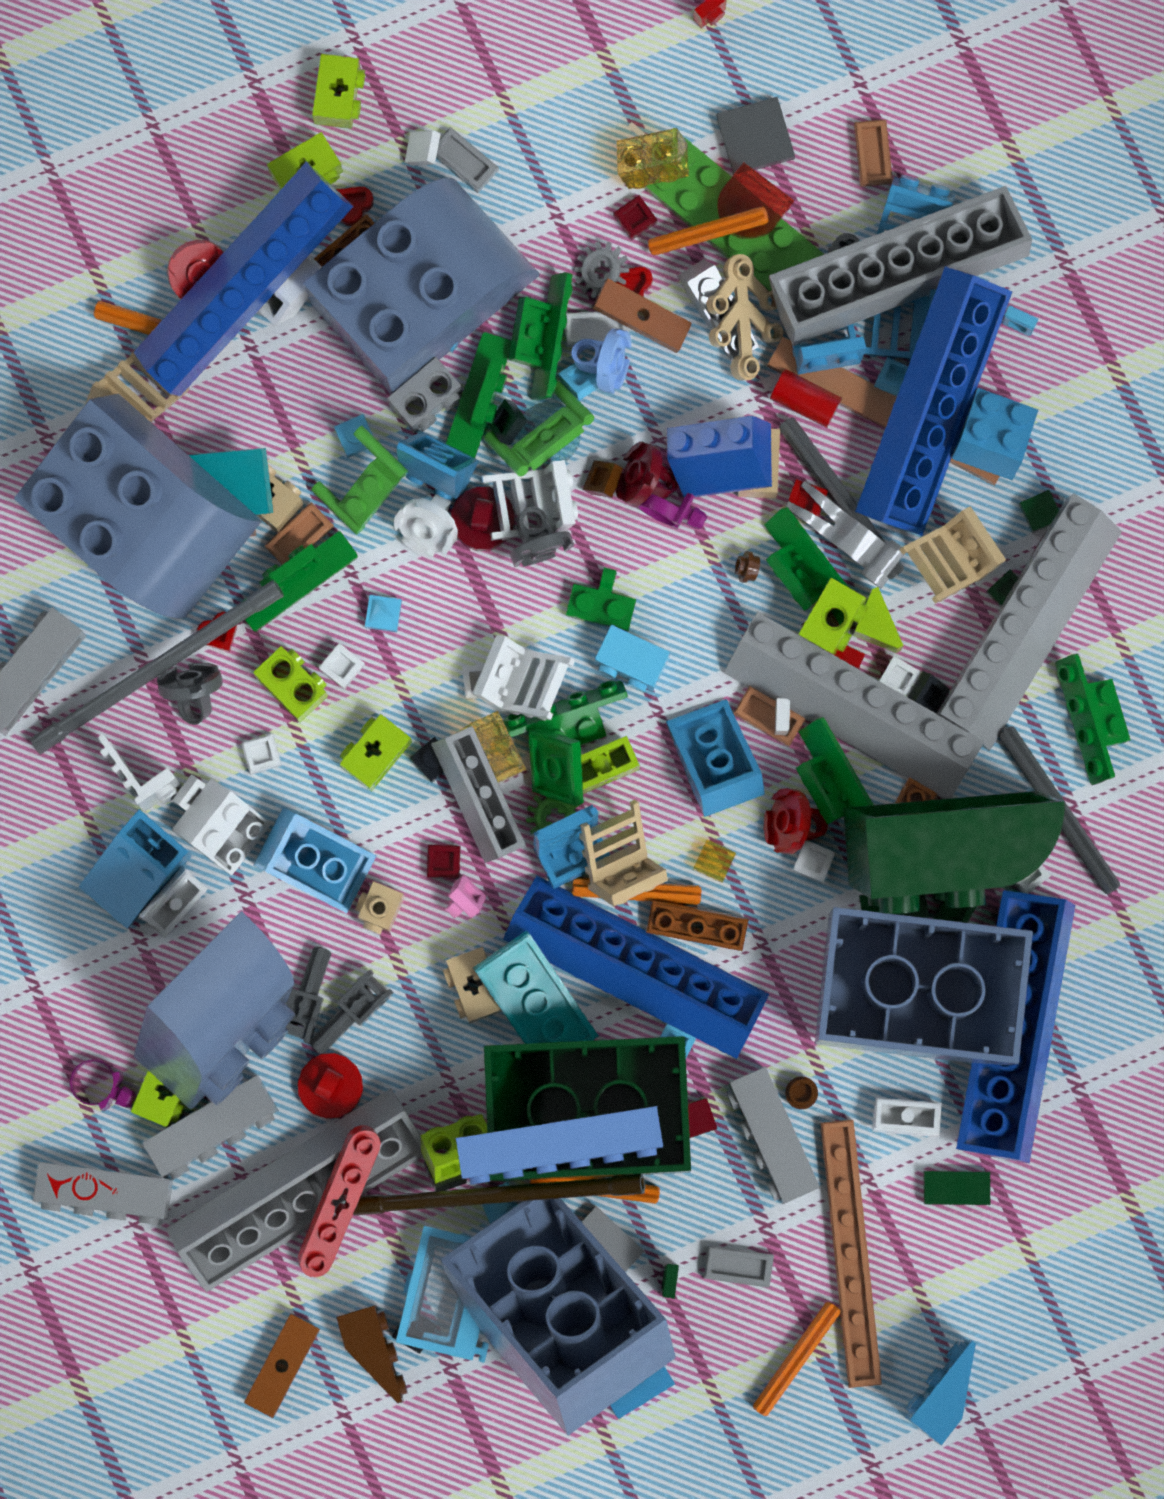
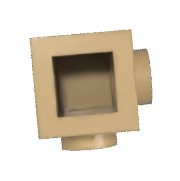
M373 881L368 894L362 892L355 909L360 912L358 918L364 922L363 928L381 935L382 930L390 932L405 898L404 894Z

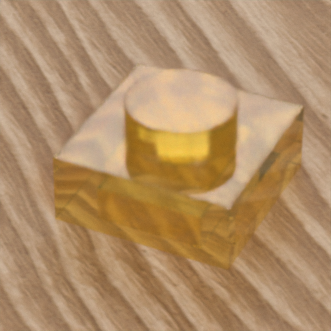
M706 840L693 870L723 883L736 853L710 840Z

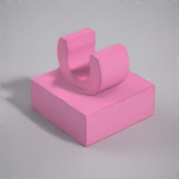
M463 874L454 882L449 893L451 898L449 900L450 905L445 910L454 919L463 911L470 918H473L481 911L487 896Z

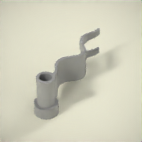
M804 481L801 486L835 522V525L829 524L813 513L789 501L785 507H788L790 511L804 520L823 537L863 566L864 570L861 574L882 589L889 580L887 576L904 556L899 550L902 547L892 539L886 544L864 525L840 509L825 495Z

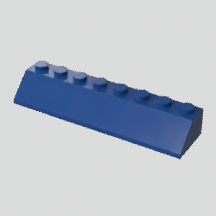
M305 162L133 352L145 370L169 394L181 396L354 206L308 162Z
M944 267L855 512L923 536L1013 291L977 276Z
M536 876L516 909L503 937V940L510 942L527 930L550 964L736 1059L769 996V993L651 933H646L645 930L578 896H574L573 893L561 887L553 889L549 881L539 876Z
M1006 890L1002 892L996 927L1033 931L1019 1064H971L956 1147L958 1150L1030 1164L1076 905L1066 899Z

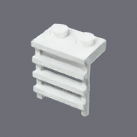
M565 460L553 461L545 469L528 471L521 477L515 472L481 477L482 484L493 483L501 532H492L490 534L491 540H508L520 537L518 530H510L502 481H511L517 518L526 508L521 479H530L534 506L545 512L553 533L567 531L576 523L578 509L576 502L572 501L570 493L572 474L569 469L566 470ZM527 515L523 519L525 527L529 530H537L541 526V522L537 516L536 520L538 527L536 528H529Z
M496 635L472 694L500 712L505 713L508 711L514 715L523 714L529 718L538 717L544 721L546 719L551 720L553 713L550 712V709L568 666H573L575 660L570 657L526 650L508 637Z
M104 734L98 737L105 747L100 753L111 765L116 762L111 767L112 770L122 781L126 778L128 779L122 784L133 796L139 795L134 801L144 812L161 801L162 804H166L178 793L177 789L182 785L168 767L141 785L111 741L109 742Z

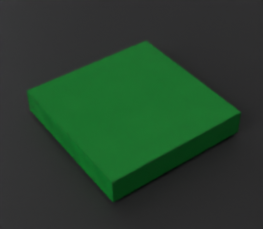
M540 728L529 730L532 792L573 806L583 804L580 741Z

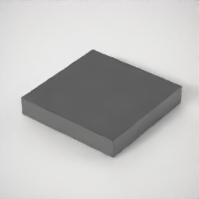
M778 97L716 114L733 176L795 159V153Z

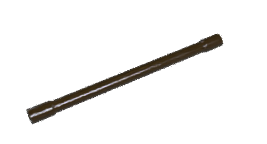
M631 1174L601 1179L394 1195H361L353 1215H372L390 1211L586 1196L644 1194L645 1181L643 1174Z

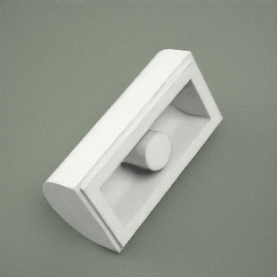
M182 866L139 916L165 938L208 888Z
M875 1098L872 1123L873 1132L928 1137L940 1136L941 1103Z

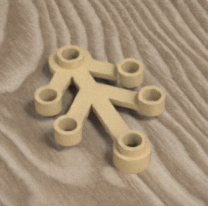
M736 254L725 262L723 267L725 280L715 295L708 298L706 306L711 314H724L729 307L727 298L733 291L735 292V302L719 325L710 331L709 341L714 347L727 346L731 341L730 331L737 323L739 355L735 356L731 361L730 370L735 379L743 381L752 380L760 370L759 362L752 354L750 322L761 332L763 340L768 343L779 342L783 337V328L778 323H770L748 300V290H750L759 299V305L763 310L777 309L773 291H768L754 276V266L750 258L744 254ZM769 296H770L771 299H772L771 305H769V303H768V297H769ZM716 300L719 301V309L716 308ZM771 328L774 330L773 338L770 334ZM719 332H720L721 335H722V340H721V342H720L719 339H718V334H719Z

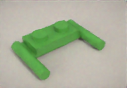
M557 380L553 393L566 406L562 407L514 444L511 449L506 444L501 443L493 431L488 432L484 437L487 444L520 477L528 472L529 467L534 471L582 434L584 432L583 425H589L594 421V415L559 380Z
M360 426L353 435L376 459L367 466L344 498L340 501L321 481L317 482L311 489L356 535L365 528V525L400 480L408 473V470L363 426Z

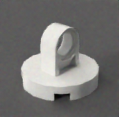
M435 494L431 501L411 499L405 502L394 517L395 531L399 528L404 536L402 542L405 546L427 557H433L435 553L447 554L455 543L458 532L454 519L448 513L451 500Z

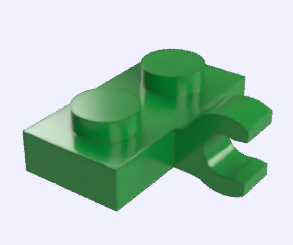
M604 567L599 590L573 584L566 616L607 627L614 625L629 632L636 599L613 594L612 590L617 570Z

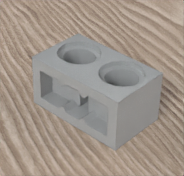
M435 357L389 396L387 400L392 410L415 433L419 429L425 431L437 420L435 415L445 408L448 411L453 408L461 399L459 395L462 393V387ZM436 381H443L448 385V388L442 394H435L430 390L431 385ZM411 402H420L424 406L422 412L417 415L409 414L406 411V407Z

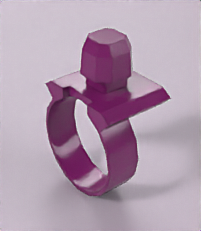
M687 493L679 508L654 494H651L644 503L637 506L648 516L676 530L682 520L686 521V525L689 527L702 529L708 517L699 508L695 507V509H692L690 507L695 497L690 493Z
M95 1059L84 1061L77 1065L71 1074L70 1087L75 1098L83 1104L99 1105L102 1111L108 1110L113 1100H116L115 1104L132 1108L137 1098L135 1092L125 1086L119 1088L124 1079L123 1072H114L112 1067L103 1061ZM99 1062L107 1066L112 1073V1090L103 1101L93 1104L86 1103L74 1091V1077L83 1065Z

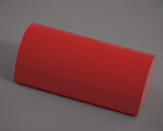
M785 369L770 399L828 428L842 397Z

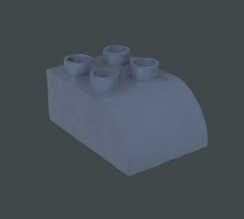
M441 178L426 184L400 201L303 284L311 305L392 395L435 357L438 360L444 357L457 342L459 344L539 277L540 274L454 178Z
M119 393L89 399L14 497V500L112 587L137 604L160 615L176 619L188 616L262 522L259 517Z
M833 907L828 918L814 1044L969 1063L1019 1064L1033 931Z
M242 911L147 1006L133 1057L191 1110L204 1096L216 1106L224 1101L244 1077L240 1073L250 1062L244 1055L251 1049L259 1058H265L288 1033L289 1030L286 1026L295 1016V1013L286 1005L294 986V979L288 965L271 941Z
M561 1198L521 1202L440 1259L453 1288L480 1330L568 1436L676 1358L666 1318Z

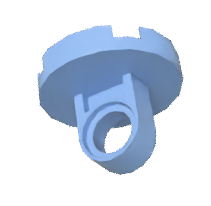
M614 328L608 332L604 342L593 339L579 340L574 344L571 352L574 363L579 370L597 374V386L600 391L614 394V389L619 390L626 378L630 359H625V347L631 348V337L627 330ZM592 349L595 351V356L591 360L581 361L579 359V354L583 350Z

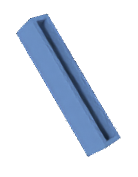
M657 1106L456 1138L462 1179H469L470 1185L490 1182L489 1175L503 1173L504 1179L523 1177V1170L536 1168L537 1174L557 1171V1164L569 1162L570 1169L591 1166L590 1159L603 1157L604 1163L623 1161V1154L632 1152L637 1153V1158L657 1155L656 1149L663 1148Z

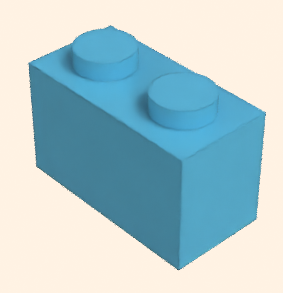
M611 625L595 657V665L599 666L598 671L605 676L615 679L619 675L629 680L628 686L645 693L646 689L654 691L670 657V652Z

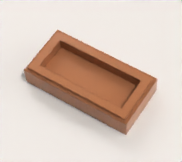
M886 119L854 122L860 187L892 184Z
M311 502L265 545V548L283 565L290 560L288 555L301 545H304L305 548L310 544L314 546L334 528V525Z
M749 686L734 711V716L783 745L790 747L806 718L790 710L788 734L775 735L776 701Z

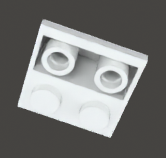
M309 255L260 308L259 312L274 326L295 317L308 298L303 283L322 267Z
M211 778L173 827L172 831L232 876L271 823L234 793Z

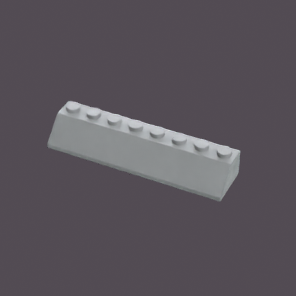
M1003 186L769 275V281L780 320L792 345L796 346L929 295L930 289H937L945 266L978 276L1029 256L1033 239L1007 187Z
M1074 493L1066 498L936 713L985 741L982 747L988 751L993 747L1122 533L1102 510Z
M758 611L724 671L726 675L747 687L751 686L775 701L777 698L790 700V710L806 718L805 720L810 723L820 717H824L836 738L907 779L910 777L938 793L937 796L942 799L952 798L985 742Z
M392 1088L166 1228L177 1253L206 1292L309 1229L346 1136L354 1127L360 1125L372 1127L378 1134L381 1142L379 1153L361 1195L423 1157L420 1133ZM343 1193L338 1200H332L335 1210L340 1203H346Z

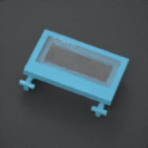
M423 1226L412 1274H407L403 1293H407L396 1343L472 1361L474 1354H479L478 1361L485 1363L489 1343L483 1342L481 1348L476 1347L480 1328L457 1295L440 1260L471 1237Z

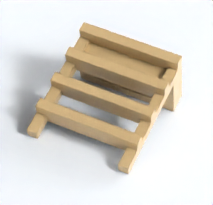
M132 352L129 358L125 361L122 360L113 371L107 372L102 380L96 381L92 385L86 403L89 399L119 393L152 422L189 391V387L181 396L169 394L145 370ZM134 364L137 368H139L149 379H151L160 389H162L169 396V398L165 399L158 391H156L130 366ZM121 374L128 382H130L157 408L153 410L150 406H148L127 385H125L118 378V376Z
M971 506L962 510L944 526L899 549L903 555L908 553L935 594L932 598L935 604L969 587L973 583L979 582L1006 561Z
M637 800L630 802L631 810L592 828L586 822L580 825L582 832L579 833V838L584 843L582 855L587 860L585 872L590 877L588 889L613 907L624 904L630 898L643 892L651 891L656 886L668 881L666 869L647 856L640 807ZM633 823V827L593 845L592 841ZM636 839L635 844L596 862L595 858Z

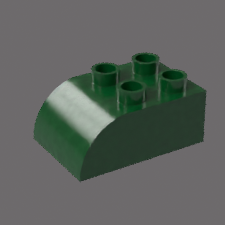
M1038 791L843 807L849 886L867 896L869 906H879L880 913L885 914L919 911V895L933 894V900L945 901L946 907L950 908L985 905V889L1013 885L1031 875L1046 861L1061 833L1065 812L1064 801Z
M685 1036L484 1046L487 1133L657 1106L663 1148H657V1155L637 1158V1153L632 1152L623 1154V1161L604 1163L603 1157L590 1159L591 1166L570 1169L569 1162L557 1164V1171L537 1174L536 1168L523 1170V1177L504 1179L503 1173L489 1175L490 1181L691 1172Z

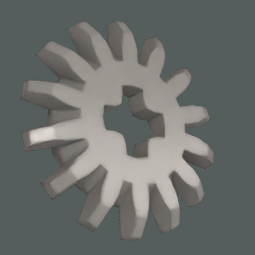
M600 241L595 242L596 251H592L587 246L585 251L588 256L584 258L579 255L577 260L583 262V265L574 269V272L582 273V277L576 279V283H586L585 287L581 290L583 293L593 289L592 298L598 296L607 278L614 282L618 281L623 285L626 283V280L619 276L620 273L629 272V268H621V265L628 258L625 255L618 259L622 249L618 246L612 252L611 242H607L605 249H602ZM605 261V266L610 268V272L604 274V279H600V275L595 273V268H599L601 262Z

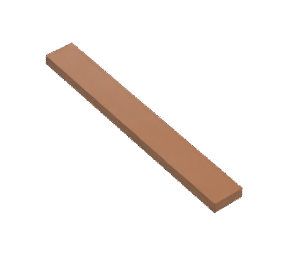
M782 337L767 367L780 374L785 369L797 374V364L795 357H793V347L789 339ZM842 367L799 374V376L842 397L839 405L886 428L897 396L874 387V384ZM952 458L950 460L951 464L995 486L1000 477Z
M854 1120L820 1123L848 1388L882 1385Z

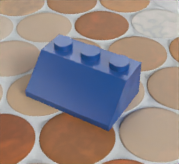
M745 416L667 428V460L683 497L685 498L687 493L695 497L772 487L771 423L755 416Z

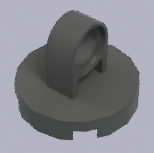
M535 506L527 507L521 512L516 522L523 544L512 550L510 557L514 567H518L521 562L523 567L556 557V549L562 546L565 552L570 550L574 546V542L568 531L553 533L547 515L542 509ZM529 514L536 515L541 522L540 528L533 531L527 529L523 522L524 517Z
M191 663L189 664V670L178 673L177 667L162 673L157 678L159 695L164 699L177 701L178 710L183 720L188 724L197 725L210 716L212 705L209 694L217 691L223 685V680L217 665ZM190 701L198 705L201 715H197L191 710Z

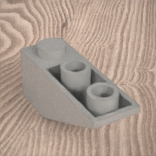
M703 259L677 275L694 307L711 331L719 325L735 301L731 295L727 298L729 307L724 314L714 315L707 310L706 303L708 298L715 295L724 281L715 265ZM716 300V308L719 309L720 304ZM737 323L730 331V343L722 347L730 361L739 355ZM719 332V334H718V339H719V341L721 342V340H722V335H721V333ZM751 332L753 351L754 349L759 347V344L757 343L754 335Z

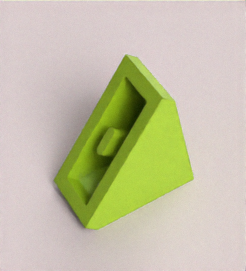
M875 587L871 590L866 603L868 609L861 622L857 624L853 636L897 653L902 650L904 645L879 587Z

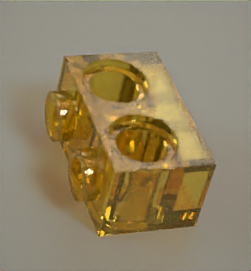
M678 128L617 140L618 175L628 189H642L647 185L660 182L669 183L679 178L688 177V143Z
M498 711L478 719L461 729L473 726L498 784L526 770Z

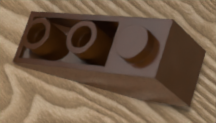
M374 1305L336 1317L343 1343L348 1353L397 1404L404 1402L403 1395L407 1394L408 1391L403 1374L396 1375L393 1363L398 1361V1356L394 1343H387L384 1330H388L389 1325L384 1310L378 1311L377 1306Z

